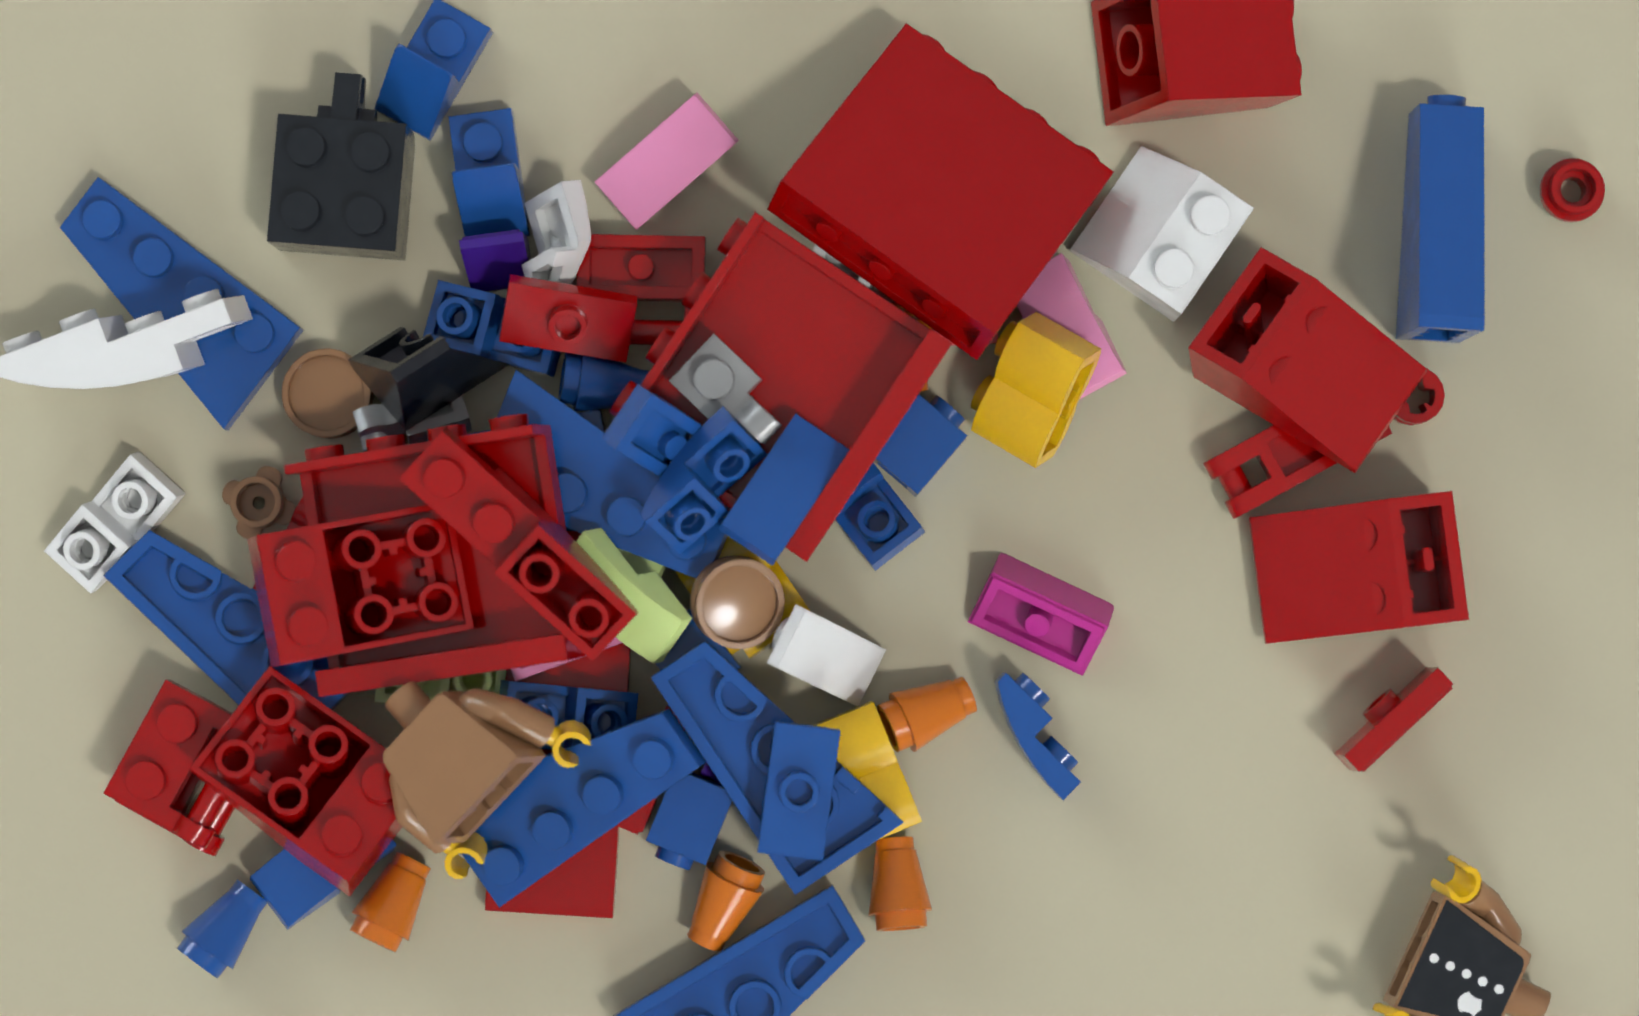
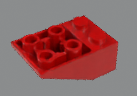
M1262 247L1188 347L1192 373L1195 379L1353 473H1356L1426 374V368L1315 277Z
M1452 491L1249 517L1265 644L1469 620Z
M428 505L255 535L247 540L271 667L474 629L456 530Z
M271 666L268 667L189 768L194 775L297 860L349 897L402 828L395 818L389 784L391 774L383 762V754L386 748Z

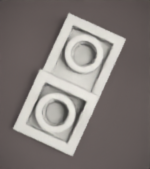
M140 451L130 454L95 498L79 507L44 552L89 593H93L107 581L103 575L149 530L153 532L186 493Z
M795 604L790 617H787L780 623L772 641L773 651L767 663L855 706H859L886 649Z

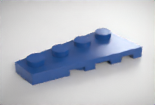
M97 177L60 226L61 230L134 319L157 311L162 312L164 320L185 313L182 301L214 289H219L222 298L245 296L253 319L197 340L196 342L205 365L178 373L221 427L229 431L304 329L99 177Z
M515 370L497 417L528 414L529 425L551 426L566 528L579 533L602 528L617 548L693 578H697L707 565L719 559L728 537L718 530L725 519L724 517L680 555L640 515L660 476L604 442L601 438L605 432L527 376Z
M149 530L103 575L107 581L237 705L242 702L268 667L271 666L257 591L222 573L218 568ZM327 657L272 667L331 710H334L349 694L318 696L315 671L329 669Z
M703 641L653 674L650 678L759 840L775 720L795 722L707 641ZM836 761L823 861L773 854L768 855L796 895L904 822L844 766Z
M669 708L591 738V745L581 742L565 748V750L571 751L579 757V764L575 767H562L555 761L552 753L546 754V757L475 831L487 843L488 851L484 864L477 863L469 854H461L499 908L706 763L704 757Z
M831 884L613 1016H790L866 940L834 885Z

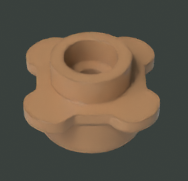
M263 466L257 471L256 476L245 478L240 482L232 480L223 489V501L230 505L234 517L238 520L236 530L245 539L260 535L264 529L277 523L288 525L291 521L296 506L293 502L286 499L280 486L283 477L276 468ZM257 497H262L265 500V505L261 509H257L254 506V500Z

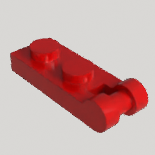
M1274 425L1203 463L1211 479L1213 480L1218 477L1227 493L1229 500L1224 503L1233 519L1337 464V462ZM1389 426L1379 440L1392 434ZM1256 457L1268 479L1252 487L1240 465Z

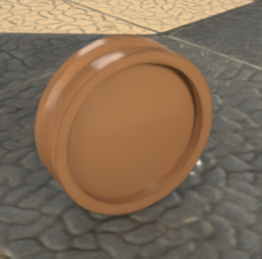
M317 349L302 355L290 366L282 384V402L288 417L299 429L324 439L344 437L357 430L352 412L361 407L373 405L374 393L352 368L348 360L352 356L336 349Z
M725 556L711 562L700 572L691 590L690 609L697 627L704 635L717 644L731 649H747L764 642L777 629L784 612V592L777 576L767 566L746 556Z

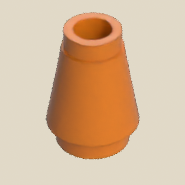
M961 676L952 681L947 680L889 693V700L877 705V711L893 749L896 752H900L910 748L913 752H916L965 719L967 715L977 712V705L968 683Z
M889 837L875 841L876 853L874 855L869 916H875L876 931H901L927 927L926 912L931 911L932 906L917 852L914 849L913 837Z
M719 851L715 861L707 862L691 921L692 925L687 936L704 948L722 951L726 941L730 939L764 892L761 882L765 871L759 865L743 856L729 851Z
M396 852L392 862L386 866L351 912L356 915L350 931L396 953L402 939L409 941L426 884L425 879L431 868L402 853Z

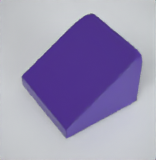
M519 229L466 236L459 240L469 285L474 289L486 292L508 289L510 274L524 276L522 264L531 260L529 240Z

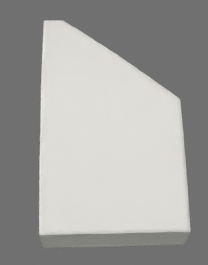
M581 180L561 181L524 203L539 253L538 256L522 264L525 277L572 284L591 243L590 221Z

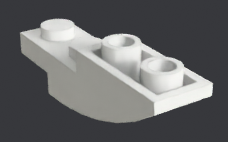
M219 289L207 291L182 301L185 313L164 320L161 311H157L125 323L122 315L99 318L96 309H91L60 320L59 325L62 332L42 340L40 332L34 331L2 343L6 354L0 356V378L49 388L90 389L121 386L171 376L205 365L196 342L197 340L250 321L253 317L244 295L222 298Z

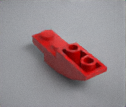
M447 427L440 432L399 477L401 482L497 567L494 573L592 662L637 615V609L599 565L531 496L502 469L498 467L496 470H493Z

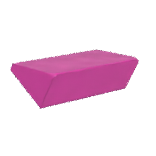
M1001 553L989 574L968 622L1083 676L1109 627L1114 606L1095 595L1016 558Z

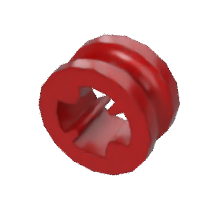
M1426 368V374L1417 385L1418 390L1429 392L1428 404L1418 405L1421 413L1414 414L1410 413L1409 404L1405 402L1394 418L1398 423L1409 426L1422 424L1435 417L1443 407L1445 398L1443 384L1438 376Z

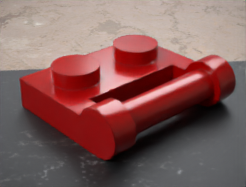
M591 234V243L577 272V286L637 295V301L682 302L698 276L702 272L705 273L706 237ZM686 307L684 310V319L690 311ZM634 319L630 345H653L666 326L676 332L683 320Z
M165 679L103 794L170 829L186 841L199 847L207 848L216 832L211 826L225 799L205 784L189 814L174 805L192 774L189 768L208 745L215 730H220L232 712L171 679Z

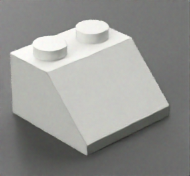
M1141 146L1069 251L1174 322L1186 309L1254 208L1202 172Z

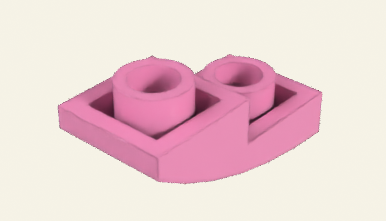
M697 92L598 178L595 184L637 230L739 140Z
M1062 253L1053 257L1017 304V307L1023 319L1038 312L1102 349L1095 371L1080 398L1082 399L1122 377L1127 372L1103 321L1094 313L1070 261Z

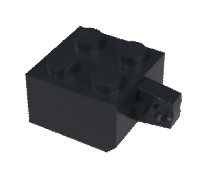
M335 72L332 106L319 105L317 117L278 114L267 242L279 251L403 261L406 259L415 137L407 124L377 121L378 112L374 109H365L366 79L361 74Z

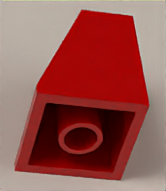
M1094 0L1091 2L1106 126L1264 109L1302 95L1300 85L1302 65L1296 53L1292 20L1294 14L1293 0Z

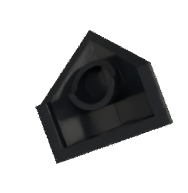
M399 327L348 359L354 371L405 431L510 365L450 349L444 337H438L434 340L431 334H427L419 338L416 330L407 333L404 327Z

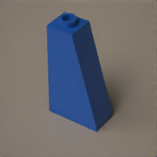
M1431 95L1427 97V104L1420 103L1408 115L1396 339L1460 343L1484 331L1485 322L1484 107L1466 106V98L1462 96Z

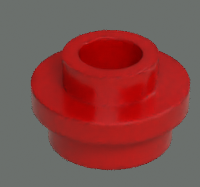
M1568 158L1555 163L1545 172L1540 183V198L1544 208L1554 218L1564 222H1579L1589 218L1600 208L1604 200L1605 184L1600 172L1591 163L1582 159ZM1564 181H1574L1580 187L1581 196L1577 202H1569L1563 198L1561 185Z

